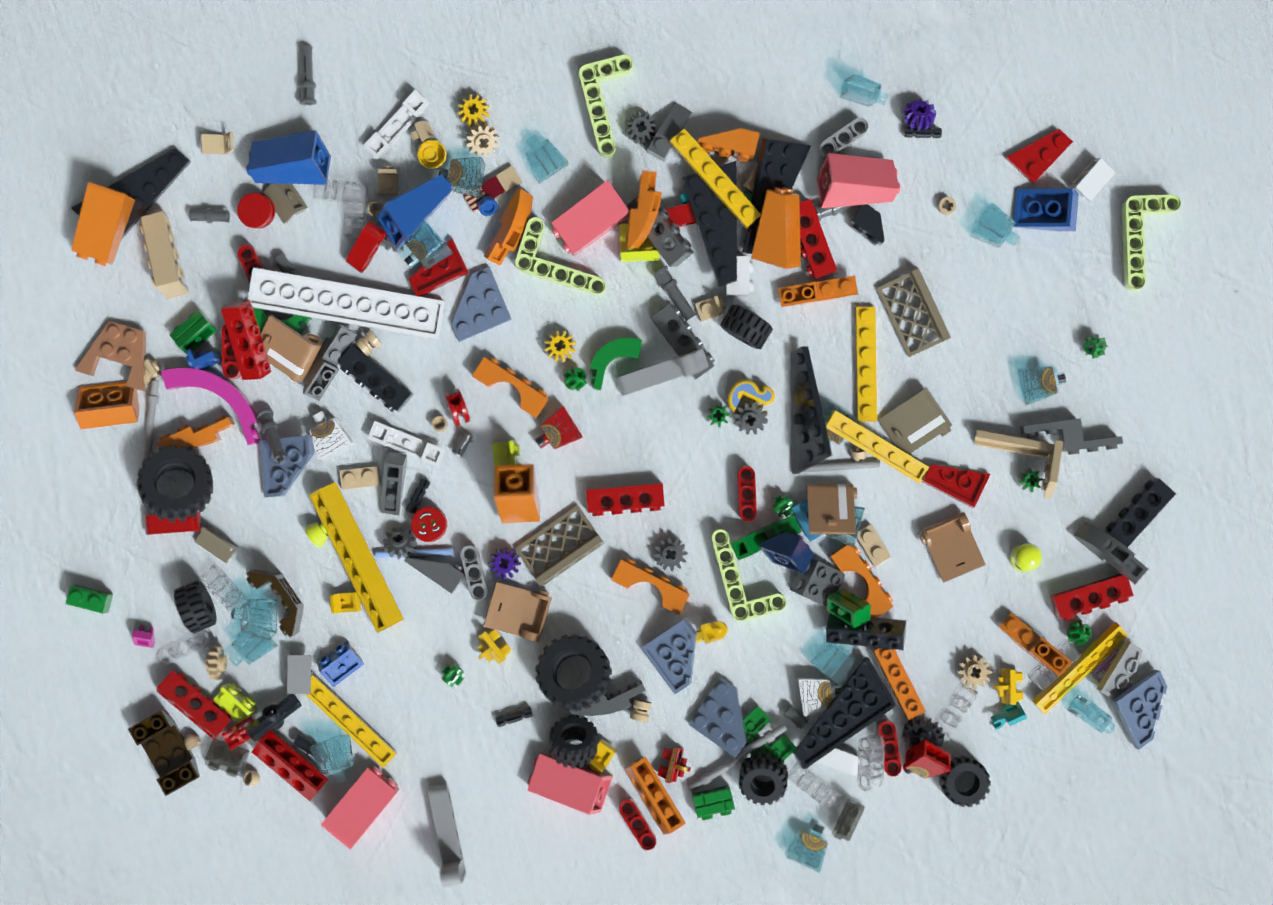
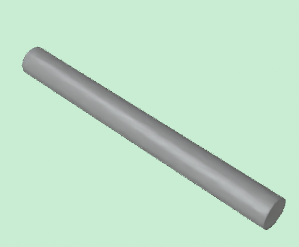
M880 460L816 464L804 472L880 468Z

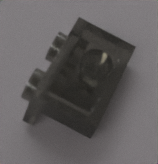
M218 739L212 740L205 757V764L211 770L218 771L219 769L225 771L231 777H242L243 768L250 750L237 747L230 751L226 742Z
M848 798L832 831L833 836L839 840L843 838L850 841L865 806Z

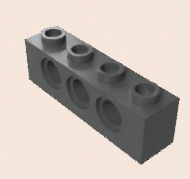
M637 197L627 205L630 212L631 209H638ZM659 206L657 217L648 237L668 266L678 267L694 252L691 249L690 242L680 234L681 230L678 225L670 220L668 211ZM661 223L663 224V227H664L662 233L660 232V229H659ZM671 239L674 240V247H673V248H672L671 245H670Z
M668 304L651 316V320L677 356L701 349L704 346L698 336L694 338L690 333L692 328L687 321L683 322L680 319L681 313L675 305L672 307ZM671 320L678 323V328L674 331L667 327L668 322ZM681 336L689 338L690 342L687 346L679 344L678 339ZM704 352L709 367L693 374L692 376L695 380L714 367L713 362L715 360L709 352Z

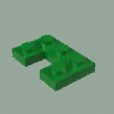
M758 705L743 718L744 732L747 739L745 746L760 738L761 736L758 732L771 721ZM783 733L771 746L765 743L750 752V754L755 753V755H758V752L763 754L770 752V755L773 756L775 754L778 756V759L784 761L792 754L796 746Z

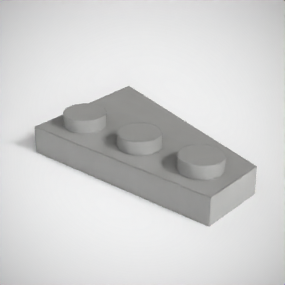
M1126 640L1096 689L1114 700L1132 687L1130 681L1132 675L1137 671L1143 650Z

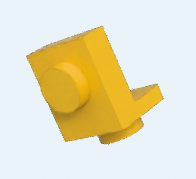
M357 592L330 594L329 604L332 614L361 611V601Z
M602 739L598 744L595 758L593 760L590 759L589 768L601 774L618 750Z

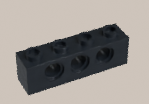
M354 345L338 361L341 365L340 369L349 376L351 373L355 376L356 379L354 381L362 388L367 386L371 390L369 394L375 399L381 398L385 401L384 406L391 412L394 410L400 412L414 395ZM358 363H363L365 366L364 371L361 373H357L355 370ZM373 375H378L379 377L377 385L370 383V378ZM388 387L394 389V395L390 398L385 396V390Z
M1160 478L1149 479L1143 486L1145 489L1133 496L1129 507H1124L1118 513L1119 518L1115 522H1110L1105 528L1107 534L1114 537L1127 548L1176 495ZM1149 494H1153L1155 497V501L1152 504L1147 500ZM1137 508H1140L1142 511L1140 518H1136L1134 514ZM1124 522L1129 524L1127 532H1123L1121 528Z
M829 613L826 626L827 643L904 650L906 620L871 617L869 621L861 623V625L854 628Z

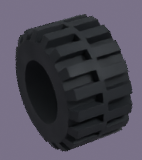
M733 304L720 323L722 329L728 334L755 349H762L773 330L772 326L758 315L744 307Z
M199 580L174 590V602L177 612L184 626L191 633L194 634L216 625L217 616L213 601L206 587Z
M568 715V718L562 717L560 721L554 723V726L550 729L549 751L551 757L556 759V763H562L563 767L566 768L567 766H571V768L579 766L581 768L584 763L588 765L590 759L593 760L595 758L598 747V733L592 721L588 722V718L584 717L582 719L580 715H576V717ZM569 739H577L582 742L578 744H569L565 741Z
M758 752V755L753 753L750 755V758H745L744 763L742 762L739 789H741L742 795H746L745 799L748 801L753 800L752 803L754 804L758 802L761 805H765V803L771 805L773 801L778 802L780 797L783 798L787 790V766L784 765L782 759H778L777 755H770V752H766V754ZM759 775H765L770 777L772 780L762 782L757 780L755 777Z
M954 757V760L951 761L950 772L940 774L939 776L941 779L939 784L942 787L943 794L952 803L958 804L960 807H973V804H980L979 801L981 799L985 800V794L990 792L988 787L991 786V781L989 780L990 775L986 771L987 769L972 757ZM963 771H971L975 776L974 786L966 792L958 791L955 788L957 775Z

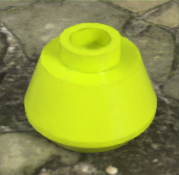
M315 522L305 527L304 531L310 541L316 547H322L329 537L323 523Z

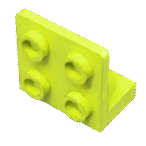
M629 224L619 225L621 263L659 261V251L648 236L639 248H627L626 235L629 232Z
M514 440L492 443L494 468L495 466L521 464L517 462V456H520V447Z
M229 682L220 688V693L213 699L237 723L245 720L258 709L255 706L256 702L249 696L245 697L241 693V688L235 683L231 684Z

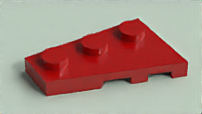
M1057 129L1007 156L1005 159L1027 180L1034 184L1073 141L1062 130Z
M453 238L447 242L448 244L439 253H436L428 268L422 266L408 279L416 296L421 297L469 273Z
M931 464L922 482L971 508H975L991 474Z

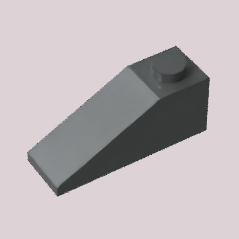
M675 103L649 145L647 153L664 162L673 147L669 143L670 140L683 130L692 112Z
M388 452L383 469L380 513L400 514L406 473V454Z
M407 557L404 560L451 594L465 576L464 568L456 562L451 564Z

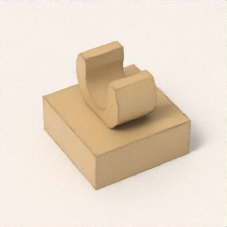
M428 121L415 123L416 131L410 133L413 141L417 139V141L425 142L436 139Z

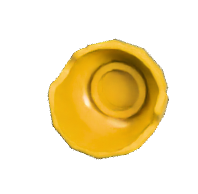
M427 140L417 150V158L420 164L426 168H438L446 160L447 151L444 145L437 140Z

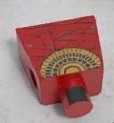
M563 406L540 426L544 434L537 437L535 441L540 449L551 443L554 449L580 440L583 436Z
M923 740L907 750L906 763L903 764V770L906 774L915 773L922 778L950 772L951 754L931 742Z

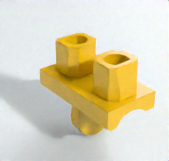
M722 621L700 625L701 629L696 631V642L705 641V644L724 639L723 637L728 633L727 625Z
M492 629L487 633L485 631L477 637L482 643L477 647L482 653L478 656L480 660L485 657L490 662L494 658L500 664L507 659L506 656L511 652V648L507 643L502 644L499 648L494 643L500 637L497 630Z
M1000 668L1001 677H998V684H993L992 689L998 690V697H1001V703L1016 705L1017 701L1023 700L1022 690L1016 689V683L1023 680V673L1014 669Z

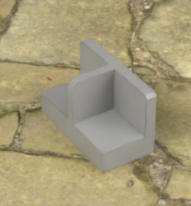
M288 655L287 694L311 693V676L313 675V672H311V655Z

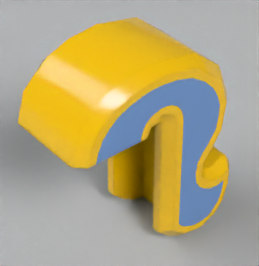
M741 380L735 383L729 391L727 403L729 408L735 412L743 395L767 406L774 401L775 393L768 386H763L762 391H759L754 382Z

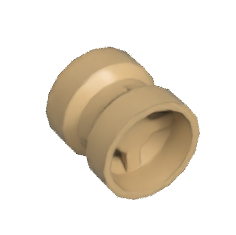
M371 330L367 331L363 338L355 341L366 356H369L374 348L382 345Z
M633 699L632 705L634 708L630 713V719L648 722V711L651 709L652 703Z

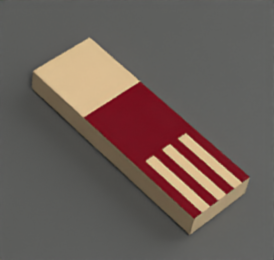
M510 166L463 196L472 211L475 212L478 210V202L483 197L491 196L496 199L521 184L522 181L513 166Z

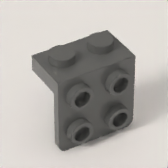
M812 558L804 574L797 572L789 590L827 607L828 595L839 590L845 574Z

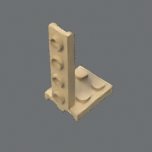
M977 430L974 439L976 446L1046 458L1047 461L1044 466L1045 478H1043L1041 490H1044V498H1052L1058 482L1063 441L1055 440V443L1051 444L1044 440L1035 441L1027 437H1013L1006 433L997 434L991 433L989 430Z

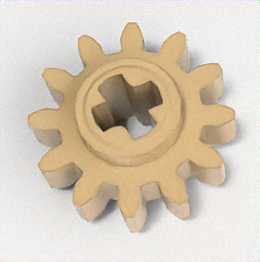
M477 123V129L470 127L472 133L465 134L467 139H469L465 142L466 146L469 147V152H475L477 157H480L481 153L487 157L488 151L494 154L493 146L499 147V144L495 141L499 139L498 134H495V128L491 127L489 129L487 123L484 124V127Z
M211 646L209 654L206 655L205 669L209 671L208 676L210 680L222 679V674L226 672L227 655L224 654L222 646Z
M974 654L972 655V660L964 657L966 663L959 662V665L963 668L962 670H957V673L963 675L959 678V681L966 680L965 686L969 687L972 684L973 689H977V684L984 687L983 681H990L986 677L987 674L992 673V671L986 669L990 666V663L986 662L983 664L984 657L981 656L977 660V656ZM972 668L978 669L976 676L971 675L973 672Z

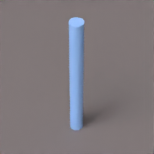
M452 548L414 549V553L407 552L408 557L453 555ZM385 550L375 551V558H391Z

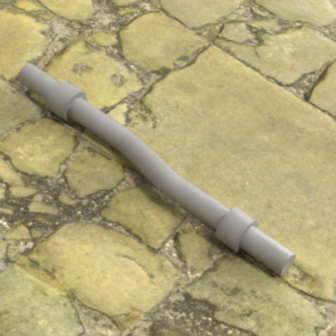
M151 380L150 395L147 396V403L149 404L143 460H148L150 458L149 454L152 452L156 404L159 403V396H157L158 380Z
M785 724L772 731H766L762 737L743 747L737 758L732 757L728 762L708 774L707 772L702 774L698 780L688 785L689 790L693 792L703 785L707 786L712 783L711 780L730 770L748 753L767 742L771 743L776 740L775 737L788 730Z

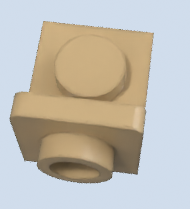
M382 166V169H377L378 194L398 195L399 172L393 166Z
M717 295L695 303L701 322L723 315V310L725 309L723 299H719Z
M148 358L144 360V368H146V375H144L145 386L151 383V380H156L162 376L159 371L161 370L159 364L155 360L152 361V359Z

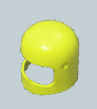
M1030 543L1016 546L1010 555V562L1013 568L1021 572L1036 569L1042 561L1040 549ZM1013 557H1014L1015 563L1017 564L1018 567L1015 566V564H1014V562H1013Z

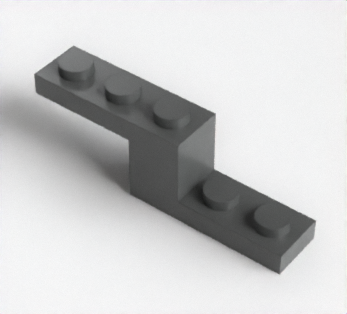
M1081 418L1020 426L1021 434H1027V437L1039 436L1038 432L1046 431V435L1058 433L1057 429H1059L1060 441H1063L1062 452L1068 451V455L1079 454L1080 449L1094 452L1099 451L1098 447L1106 446V450L1118 448V444H1123L1122 436L1084 441Z

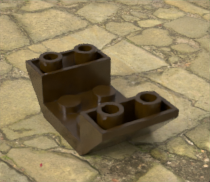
M257 569L248 571L246 573L248 576L246 580L252 588H263L271 583L272 591L276 595L279 594L282 598L281 603L287 611H291L289 615L279 621L281 624L279 628L285 636L288 635L289 638L298 634L304 605L284 575Z
M163 710L128 728L136 745H142L158 773L159 778L156 781L165 796L200 777L192 751L187 750L184 744V737L178 726Z

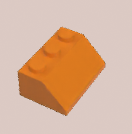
M127 381L78 387L74 414L80 429L138 422L139 401L137 389L127 387Z

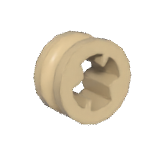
M945 197L938 203V210L943 215H950L956 209V202L951 197ZM944 201H947L948 204L952 205V207L949 208L950 211H947L946 208H942V205L945 204Z

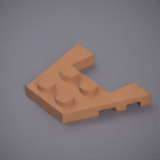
M109 321L77 365L75 371L94 376L99 358L107 359L132 367L126 386L145 391L144 375H146V368H144V357L146 356V332Z

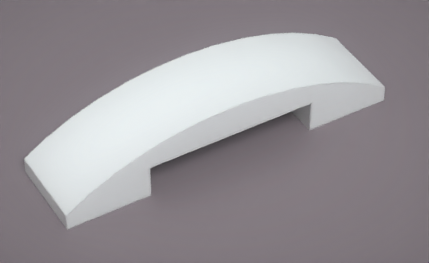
M416 90L402 103V107L363 145L376 159L380 158L407 132L429 105V102Z
M374 421L367 438L436 467H439L445 453V449L377 421Z

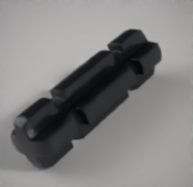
M906 127L904 129V137L941 138L942 128L931 129V127H928L927 130L921 128L918 131L917 128L911 129V127Z
M425 478L420 479L419 486L416 487L410 499L411 502L406 507V511L411 514L417 511V506L420 505L426 493L425 490L430 485V481Z
M531 707L505 714V716L496 717V724L498 727H502L506 723L518 722L523 720V718L532 717L533 712Z

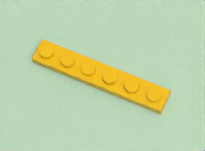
M685 128L670 140L669 143L745 228H748L761 216L760 212Z
M856 307L857 422H877L876 307Z
M834 409L825 423L827 429L919 484L930 468Z
M1115 622L1079 655L1060 677L1057 676L1040 692L1032 702L1045 715L1128 637L1126 632Z
M314 674L311 676V693L305 695L384 768L397 752Z

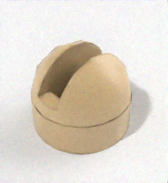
M372 200L369 202L367 210L372 216H377L383 205L378 200ZM373 203H376L377 205V212H375Z
M437 416L432 420V427L435 431L444 432L447 429L448 423L444 417Z
M857 446L851 448V455L855 461L859 462V459L863 461L866 458V451Z
M188 734L184 739L187 750H191L201 743V740L195 734Z
M247 770L244 773L243 782L246 786H255L259 783V773L252 770Z

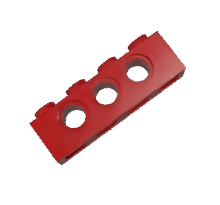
M812 199L799 203L800 218H807L809 226L803 227L800 225L801 256L807 260L808 266H806L809 277L813 276V279L816 280L836 273L837 268ZM807 236H813L816 239V243L809 245L806 242ZM813 254H820L822 262H814L812 259Z
M231 301L220 309L242 380L262 379L271 372V368L251 301Z
M663 483L586 490L588 513H592V516H603L606 511H611L612 515L623 514V510L629 509L631 513L642 512V508H650V511H661V507L665 506ZM642 493H648L650 495L649 503L642 504L639 501V496ZM624 494L631 497V503L627 506L622 505L620 502V498ZM604 496H609L612 499L610 507L602 506L601 499Z
M1121 573L1050 595L1056 618L1066 621L1073 619L1074 614L1081 613V615L1092 613V609L1097 607L1099 609L1108 608L1111 606L1110 603L1116 601L1118 604L1127 602L1129 597L1134 596L1129 579ZM1109 587L1114 588V595L1111 597L1107 596V589ZM1094 592L1096 595V600L1093 603H1090L1088 600V596L1090 593ZM1073 598H1076L1078 601V605L1076 608L1072 609L1070 607V601Z
M172 670L157 686L156 692L215 741L231 723L230 714L224 709L219 710L215 706L216 703L207 696L205 698L200 694L201 690L196 685L187 683L185 681L186 677L182 673H176ZM183 688L186 693L179 696L175 693V690ZM197 700L200 703V707L193 708L190 706V702ZM208 712L213 713L215 719L209 721L205 719L204 715Z
M271 730L260 739L251 751L308 801H311L329 780Z

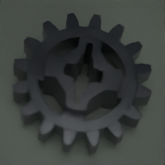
M922 716L921 719L914 717L913 721L910 719L907 724L905 723L902 737H904V743H909L908 748H912L923 740H927L937 747H942L945 733H942L943 727H938V722L932 723V718L925 720V717Z

